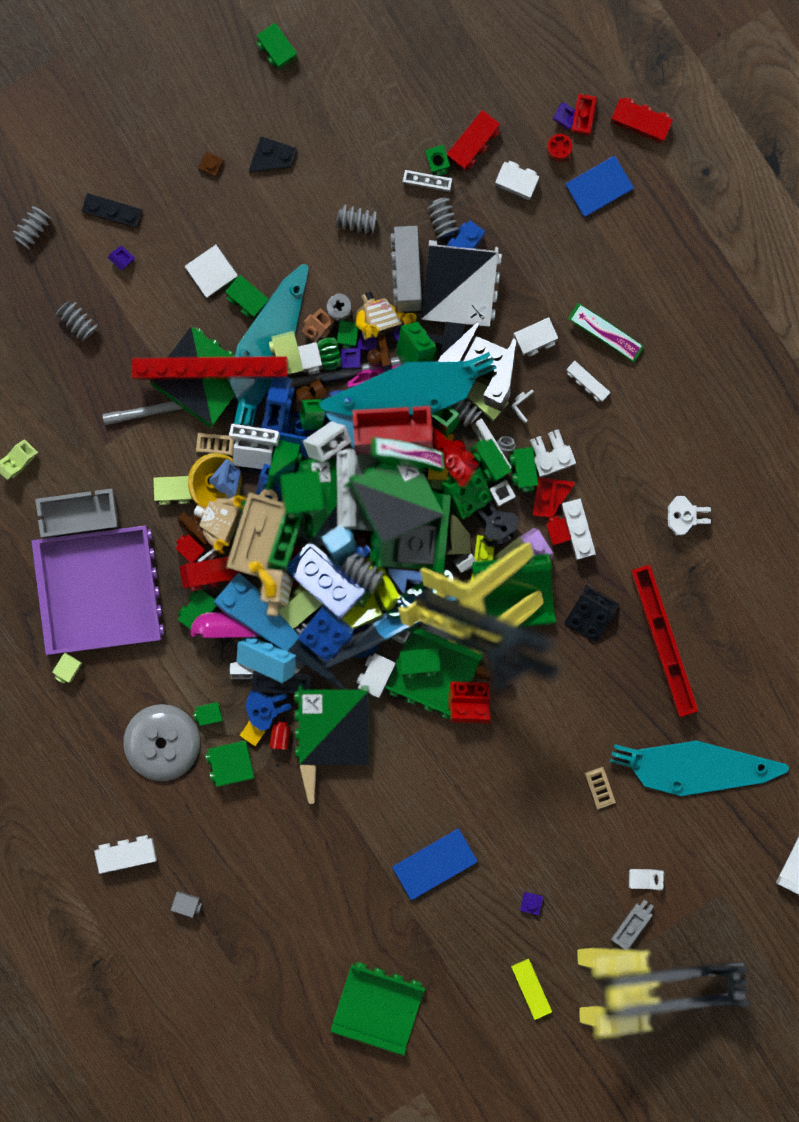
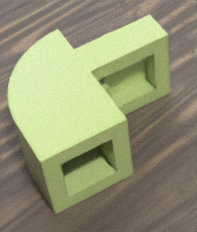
M25 439L13 447L7 456L0 460V474L7 480L11 477H16L38 452Z

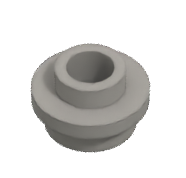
M502 436L497 441L503 453H511L515 449L514 439L509 436Z

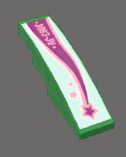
M580 303L576 304L568 317V320L631 362H635L644 347L638 341Z
M375 437L371 439L373 457L399 467L409 465L419 470L424 467L437 472L444 470L443 452L393 439Z

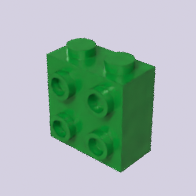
M418 322L401 326L396 355L402 364L406 362H433L436 345L431 341L426 330Z
M492 438L488 441L482 439L470 448V453L474 455V459L479 464L478 467L481 468L488 487L503 479L512 471Z
M533 447L514 449L512 455L509 456L510 465L514 467L515 474H512L513 487L517 486V490H522V493L533 492L534 488L538 486Z
M479 467L474 471L465 487L460 486L453 476L440 483L444 493L451 495L450 508L453 514L461 519L470 517L473 512L485 507L493 500L482 470Z
M319 470L279 476L284 515H289V518L301 517V513L308 512L309 516L318 515L320 511L324 510Z
M247 740L209 748V753H205L207 764H211L213 772H210L211 782L215 783L216 787L255 778Z

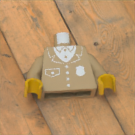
M237 495L231 498H218L215 502L210 501L207 508L198 505L194 511V516L202 519L200 527L203 528V535L209 544L221 553H224L222 547L230 544L242 516V509L245 508V506L241 505L243 500H247L245 497Z

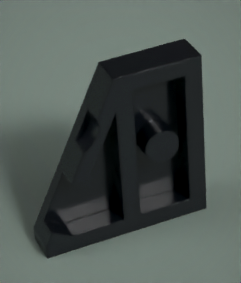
M260 136L249 172L291 168L297 148Z

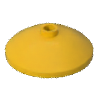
M210 453L198 459L192 466L188 477V490L197 505L207 508L210 501L215 502L218 498L228 497L225 493L219 492L211 483H208V478L214 475L226 459L233 463L231 457L221 453ZM240 472V476H239V481H238V486H237L236 495H234L233 497L237 496V495L239 494L240 490H241V486H242V475H241V472Z

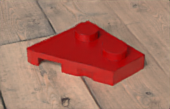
M538 477L533 516L552 518L575 482Z

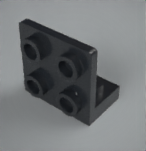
M586 585L564 623L597 642L614 616L619 603Z

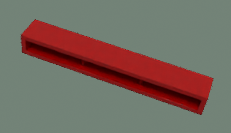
M287 356L132 358V378L134 380L288 378Z
M649 564L631 570L630 573L677 715L682 717L697 712L698 708L651 566Z

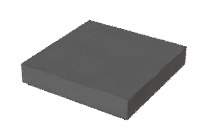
M424 525L398 537L395 562L434 565L437 526Z

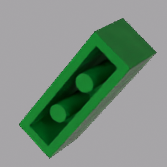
M283 513L268 559L267 569L287 572L302 525L303 514H301V517L289 518V515H284Z

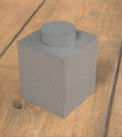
M177 891L171 911L193 918L195 914H199L202 903H199V897Z

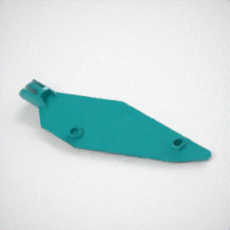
M306 264L300 265L283 279L238 343L235 357L276 356L275 353H271L269 342H272L271 336L294 331L295 334L309 270ZM272 378L230 379L229 383L238 400L234 424L253 427L257 406L269 390Z
M490 351L468 361L406 362L322 400L320 407L323 410L353 415V410L409 407V414H413V407L430 406L432 414L467 398L475 379L497 369L495 364L491 365L494 363L493 358H488L491 356ZM350 397L351 401L345 402L344 399Z
M697 740L637 750L614 744L613 748L629 752L630 755L612 751V756L628 760V762L610 758V763L632 768L645 787L679 796L764 783L787 773L789 770V766L785 763ZM763 764L764 768L762 770H758V765Z

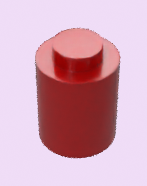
M276 721V725H272L269 748L289 749L291 727H288V723Z

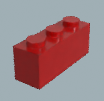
M620 98L610 122L663 144L673 121L670 115L664 112L656 113L652 111L651 107L644 104L642 106L634 104L635 101L630 98Z
M482 110L449 150L447 158L463 171L467 168L471 169L477 161L475 157L479 153L482 155L488 148L487 142L491 138L494 140L500 133V123Z
M229 557L179 566L183 589L190 588L191 591L201 590L204 585H208V588L218 587L220 582H226V585H228L238 573L242 576L243 573L227 568Z

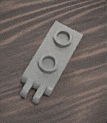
M645 899L640 905L636 903L611 938L612 941L625 950L629 949L652 917L650 911L654 906L650 904L645 910L644 907L648 902Z

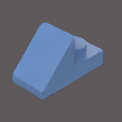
M226 459L210 478L209 482L219 492H223L231 498L236 495L241 471L229 459Z
M387 567L386 569L403 594L407 579H409V583L420 584L423 581L421 571Z

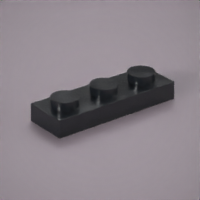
M89 193L86 194L81 210L83 213L137 228L142 213L140 208Z
M253 671L252 692L295 694V692H299V685H302V690H310L311 674L294 673L293 677L281 683L260 672Z

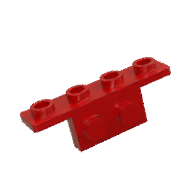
M435 428L432 432V449L443 452L444 466L460 486L465 487L479 464L474 459V455L466 450L464 443L459 440L452 441L446 439L440 430Z

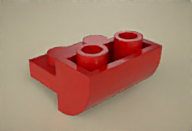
M450 683L448 710H450L451 722L489 724V683Z

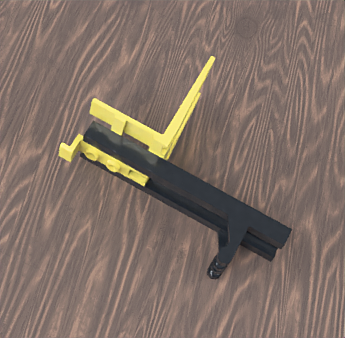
M527 542L516 548L467 584L425 568L420 570L424 586L436 590L437 593L425 589L415 596L416 602L407 608L400 607L399 613L402 624L411 627L417 621H420L423 630L448 639V641L454 644L457 643L470 648L476 653L487 655V661L492 663L489 666L490 676L492 679H496L492 684L495 691L504 690V688L508 687L526 672L551 681L561 673L559 666L516 649L517 647H522L545 657L548 648H555L554 640L518 626L543 604L541 591L537 590L525 597L498 618L486 614L482 598L521 568L533 556L531 543ZM446 595L459 599L461 603L446 598Z
M587 948L578 949L577 951L578 964L594 968V977L604 976V990H608V994L604 995V998L608 999L605 1007L591 1006L580 1007L579 1009L580 1022L596 1026V1037L651 1031L652 1026H649V1015L651 1013L710 1005L749 1006V1000L745 997V994L749 992V988L740 987L749 985L748 980L740 979L739 974L748 973V967L744 966V962L732 961L650 971V967H647L646 955H649V951ZM714 975L727 976L728 993L667 1001L651 998V994H653L651 987L659 986V982Z

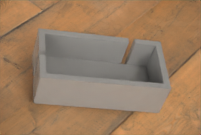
M417 226L394 227V233H391V251H395L392 252V269H396L392 270L393 288L397 287V289H393L394 306H398V312L421 311Z
M112 488L95 491L96 496H93V492L90 491L35 499L37 515L40 518L44 517V520H38L40 537L50 538L119 528L114 490Z

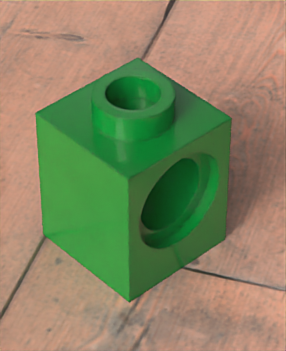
M444 145L425 150L431 175L441 176L446 174L447 170H450ZM439 157L443 160V164L436 166L433 164V159Z
M340 320L337 345H341V349L356 348L359 331L356 327V322Z
M321 399L302 400L299 418L303 430L321 429L323 427L325 410L320 407Z
M219 702L195 707L196 711L193 712L195 723L199 722L200 726L223 721Z

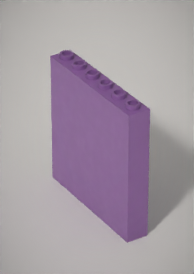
M148 526L31 540L46 655L160 641L162 636H165L164 625H160L159 617H162L161 605L158 606L157 604L160 592L159 587H155L154 579H157L156 567L153 568L152 560H155L154 548L150 549L149 541H153L151 529L148 530Z

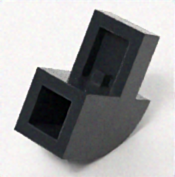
M446 322L444 337L427 335L435 343L436 349L438 346H442L441 354H444L463 336L465 324Z

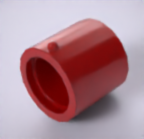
M565 134L552 136L548 140L547 145L549 158L555 162L570 159L572 151L571 139Z

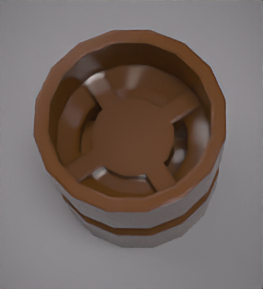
M321 378L310 382L309 387L304 385L296 390L301 404L302 400L321 399L322 401L331 397Z

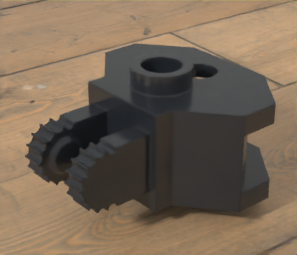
M488 503L485 509L490 514L489 517L480 509L475 511L485 530L482 542L487 547H501L514 538L519 518L515 513L501 512L500 509L497 511L491 503Z

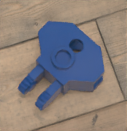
M251 690L245 705L251 724L261 731L269 729L273 717H276L278 713L291 709L289 703L278 707L275 705V702L287 698V693L272 696V694L252 692Z

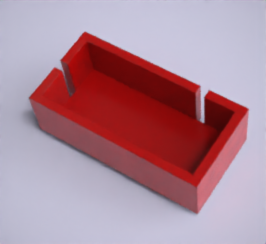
M430 406L413 407V420H409V407L353 410L355 455H371V439L374 437L404 441L432 448Z

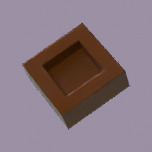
M206 151L198 169L216 177L224 159Z

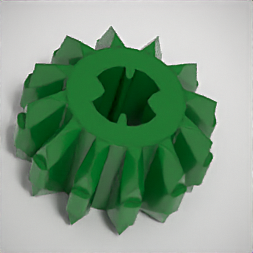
M328 337L318 341L317 346L323 369L334 370L340 367L341 358L336 339Z

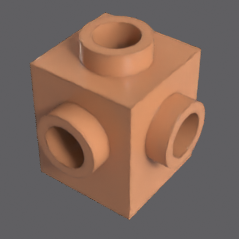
M320 308L316 313L310 314L303 323L306 325L301 331L316 343L321 338L324 339L330 334L329 328L335 320Z

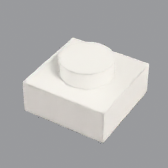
M472 554L460 555L452 560L461 573L473 567L472 562H477Z

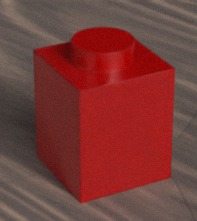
M559 516L548 519L549 523H546L545 526L552 546L571 540L565 518L560 519Z
M189 534L187 536L182 535L176 541L177 546L175 548L190 563H195L206 552Z

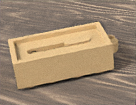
M263 490L260 495L248 494L227 568L259 577V572L252 573L248 565L249 563L260 561L263 564V570L267 569L268 559L284 513L283 503L278 501L277 494L273 490ZM265 495H269V496H271V497H273V498H272V499L266 498Z

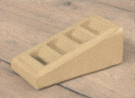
M198 433L196 452L221 453L233 456L235 440L225 435ZM205 438H208L207 449H204ZM213 438L215 439L214 450H212ZM223 439L222 450H219L220 440ZM228 440H230V443H229V451H227V448H228Z
M300 765L309 804H314L316 766Z
M603 767L584 773L597 809L616 803ZM599 774H601L602 778L596 779L594 781L591 780V777L597 776ZM604 781L605 785L594 788V784ZM605 788L607 789V792L602 793L600 795L596 794L597 791L603 790ZM609 795V800L599 803L598 799Z

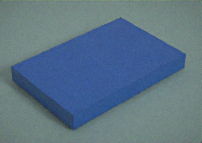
M615 155L565 184L584 217L634 189Z

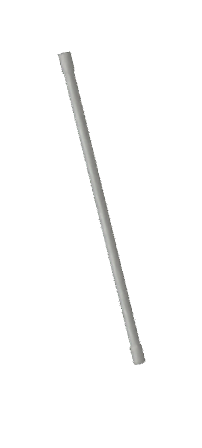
M398 357L391 358L392 366L402 365ZM364 364L362 369H338L291 378V387L310 385V382L317 378H321L323 382L357 376V372L383 368V365L373 367L370 364ZM167 402L102 415L104 425H109L125 420L182 410L183 408L175 402Z

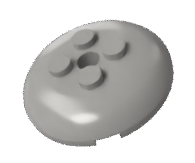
M165 704L149 706L138 712L129 722L124 734V752L132 768L143 777L154 781L173 780L185 774L194 765L200 751L199 731L192 718L183 710ZM160 737L164 738L167 742L165 748L162 749L156 744L157 739Z

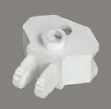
M676 496L668 506V527L675 535H685L691 526L711 524V519L696 518V512L708 513L711 512V507H696L685 496ZM674 513H678V519L674 517Z

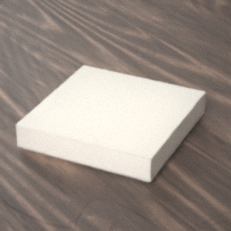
M214 245L185 266L206 298L238 277L217 245Z

